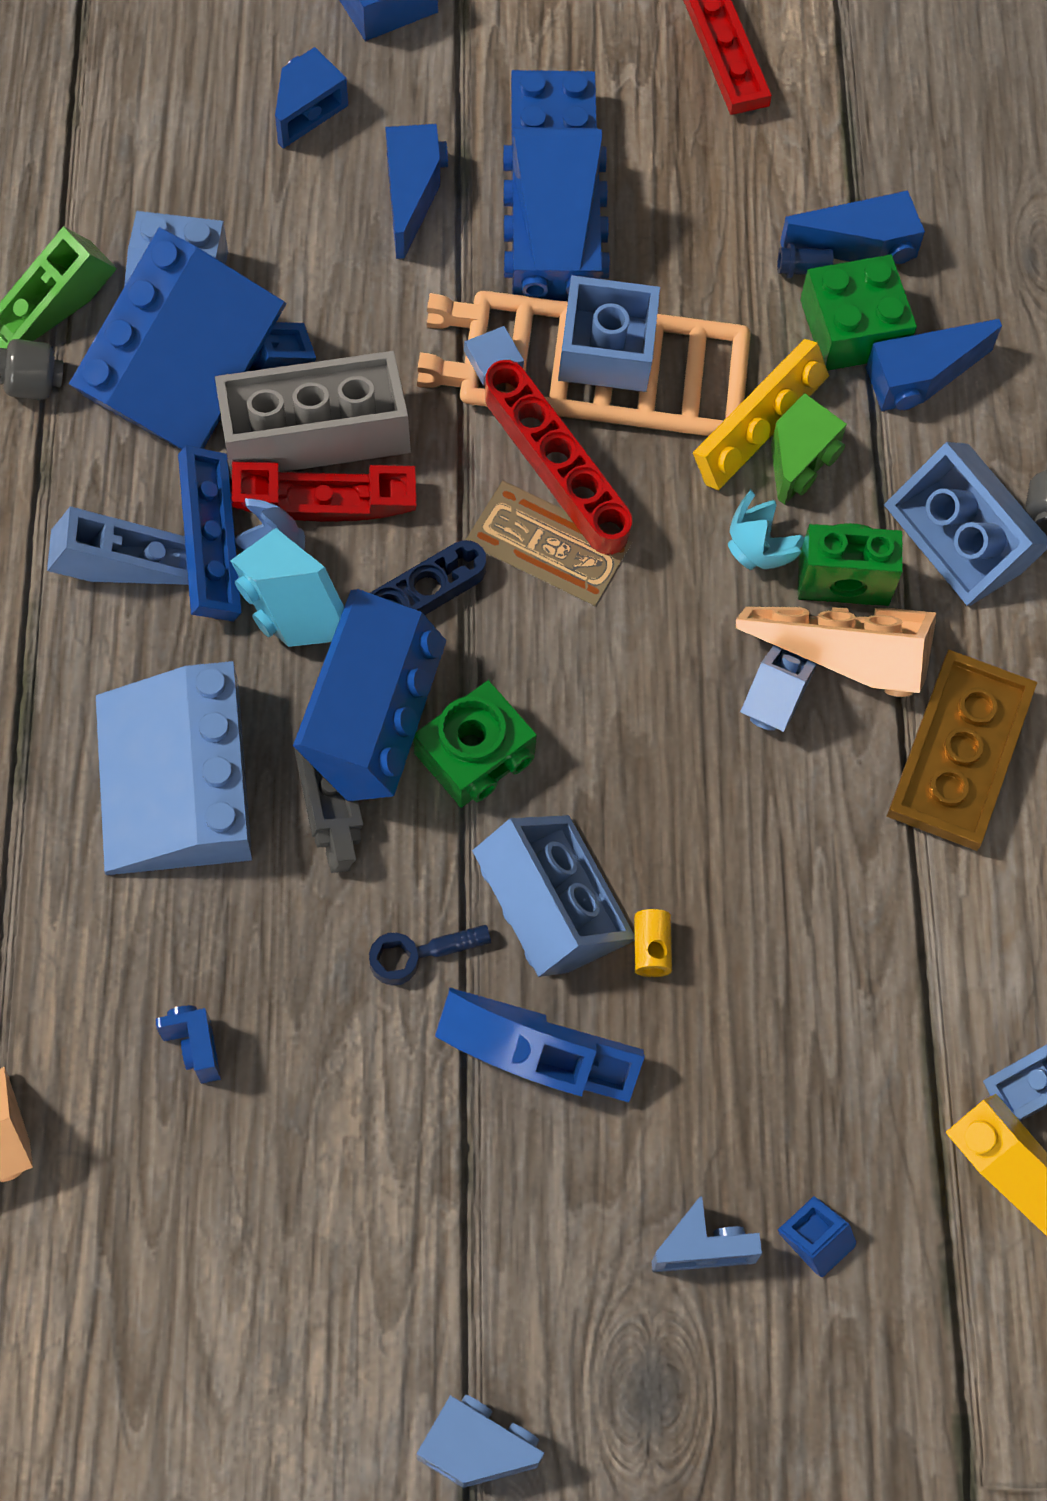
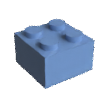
M571 275L558 381L646 392L653 360L660 287Z

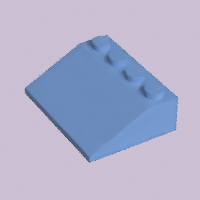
M234 661L183 666L96 695L105 874L115 875L251 861L252 850L239 685Z

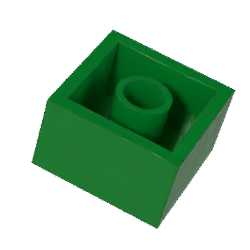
M892 254L807 270L800 301L813 340L818 342L827 371L867 364L873 343L915 334L917 325Z

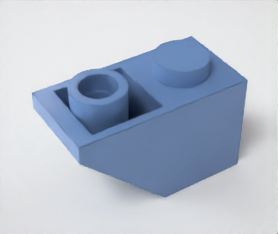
M465 1394L462 1401L457 1400L451 1395L449 1396L416 1456L417 1460L460 1487L466 1488L536 1469L543 1458L544 1452L536 1448L539 1439L535 1435L514 1423H511L508 1430L489 1419L493 1412L489 1407Z

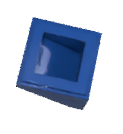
M815 1196L778 1229L781 1237L820 1277H824L856 1246V1239L850 1224Z

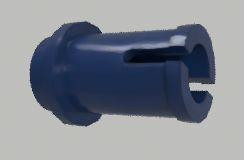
M788 244L787 248L780 247L777 258L778 274H785L786 278H792L793 274L806 275L807 270L811 268L833 265V250L795 248L794 244Z

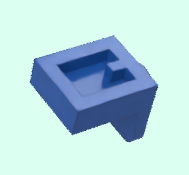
M276 322L249 371L315 362L316 356L305 324Z
M180 1006L169 1010L167 1016L155 1019L157 1030L163 1041L189 1037L188 1039L181 1040L186 1070L194 1069L201 1084L221 1080L212 1022L206 1008L197 1010L196 1006Z

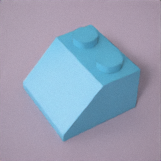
M275 528L230 560L239 576L235 581V585L249 604L255 606L257 612L252 614V617L259 629L267 637H271L274 634L288 647L332 641L344 605L326 568Z

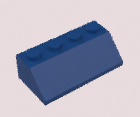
M360 589L350 590L293 747L347 801L393 797L395 795L446 644V639L421 611Z

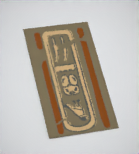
M503 480L466 540L478 543L486 554L593 606H596L632 542L628 541L622 551L613 555L599 553L591 547L564 509ZM600 527V529H601L604 533L614 534V533H612V532H610V531H608V530H605V529H603V528Z

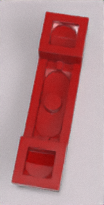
M232 462V507L252 512L246 507L245 499L263 500L280 507L294 520L317 522L360 521L400 515L416 510L415 466L370 465L369 474L278 472V463Z

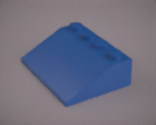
M159 227L69 384L87 399L180 450L185 445L204 449L221 419L215 376L249 371L284 310L286 303L200 248Z

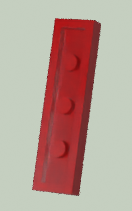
M683 0L730 115L770 107L771 92L732 0Z

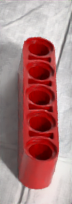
M500 360L493 363L488 368L485 379V402L489 410L591 547L605 555H613L622 551L626 547L632 527V515L628 507L525 370L517 362L511 360ZM501 383H508L516 389L509 393H503L498 391L495 386ZM527 417H533L542 424L535 428H529L520 421ZM552 452H560L568 460L562 463H555L546 456ZM578 487H586L594 493V496L582 499L577 497L573 490ZM604 522H612L618 525L621 531L617 534H607L600 529L599 525Z

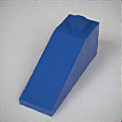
M437 124L386 127L387 163L396 259L405 258L440 187V168L448 167L447 142H438Z
M903 191L786 216L780 244L784 248H787L788 244H794L795 248L832 249L834 259L849 262L892 254L895 264H903L913 258H917L925 231L909 192Z
M1000 319L873 343L866 370L881 411L896 408L898 410H908L924 403L993 350L1002 327Z

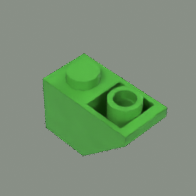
M805 393L776 422L771 442L777 498L784 505L796 493L801 496L805 494L816 480L818 475L816 472L824 464L831 466L845 448L842 439L847 424Z

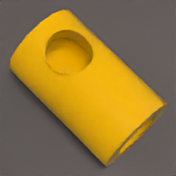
M647 909L636 912L634 915L635 973L645 977L669 975L672 973L671 914L660 909Z

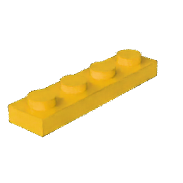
M804 339L693 452L706 486L720 490L774 434L776 422L804 393L811 396L829 377L818 342Z

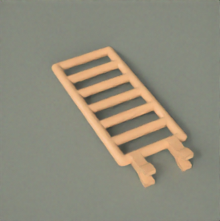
M483 290L476 293L474 303L470 304L455 302L440 294H429L427 328L443 329L449 326L470 328L468 340L487 333L490 309L516 312L512 340L524 359L523 369L525 372L533 316L560 318L549 397H545L560 417L709 436L724 420L699 417L707 338L733 341L725 419L745 400L751 332L747 326L657 314L653 360L647 391H639L637 409L612 406L613 388L595 385L593 403L567 400L569 382L558 381L567 301ZM663 332L689 335L681 415L655 411ZM420 352L417 387L434 388L440 385L460 387V399L463 403L487 407L485 389L479 388L480 379L467 356H465V362L460 363L445 361L436 355ZM506 383L505 391L500 392L509 393L516 388Z

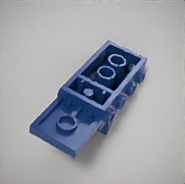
M511 70L512 145H504L503 171H511V180H504V206H512V215H504V242H512V251H504V278H512V294L568 301L571 275L609 279V252H601V243H608L609 220L608 216H600V207H607L608 186L607 181H599V172H606L607 151L606 146H601L602 129L597 128L595 71Z

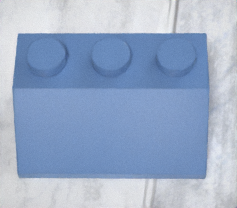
M946 442L884 504L891 515L967 606L973 605L1021 575L1047 550V535L969 444Z
M569 815L510 818L472 850L481 867L483 878L490 884L502 907L504 918L512 926L525 951L526 960L534 968L538 977L569 973L635 940L631 927Z

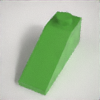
M63 226L1 300L0 348L6 349L8 343L13 339L34 341L90 302L117 268L90 240Z

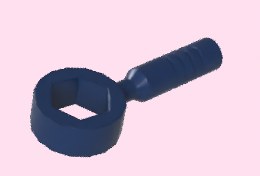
M485 924L436 937L428 944L417 947L414 941L404 934L397 932L387 933L378 937L371 946L369 952L370 969L374 977L380 982L388 985H401L409 981L416 974L419 965L418 959L427 956L438 958L491 944L488 927ZM401 947L409 956L405 968L386 971L379 962L383 950Z

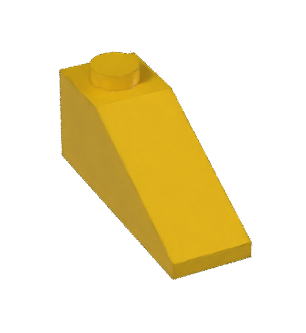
M994 1094L982 1100L948 1129L946 1134L978 1172L1047 1236V1152L1001 1098Z

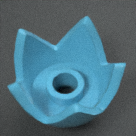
M750 489L732 518L730 526L732 539L728 542L729 550L749 570H753L756 566L765 570L772 569L794 561L802 553L800 548L803 546L805 537L795 535L771 538L776 501L771 500L747 510L755 497V494Z

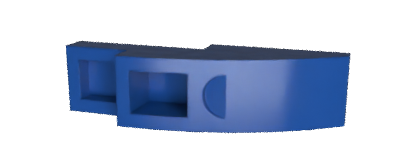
M449 988L435 1032V1037L479 1060L525 1079L581 1097L583 1091L586 1090L630 1102L645 1058L643 1049L547 1022L545 1014L454 988Z

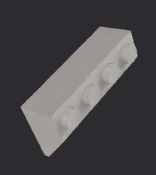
M394 351L215 376L231 480L232 462L278 463V472H286L411 453L408 413Z

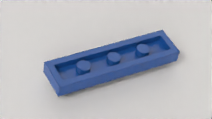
M185 445L178 454L191 615L234 622L242 611L240 592L235 585L238 574L230 561L236 557L227 454Z

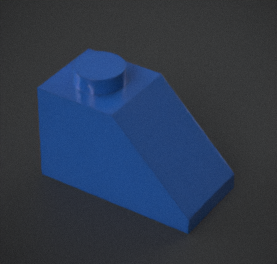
M315 47L301 56L294 57L281 70L275 121L278 144L283 149L348 106L347 78Z

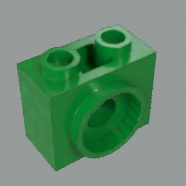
M854 523L837 525L809 524L801 549L802 553L798 559V600L889 606L902 574V531L874 529L866 525Z
M487 680L467 696L451 702L443 710L442 714L415 733L413 739L414 754L462 808L472 800L480 802L488 797L497 787V781L511 772L515 775L527 768L535 757L537 734L494 685ZM468 735H475L480 737L483 742L476 746H469L460 740Z

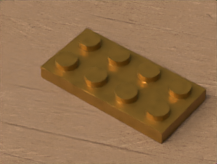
M948 649L886 817L978 851L985 836L1038 682Z

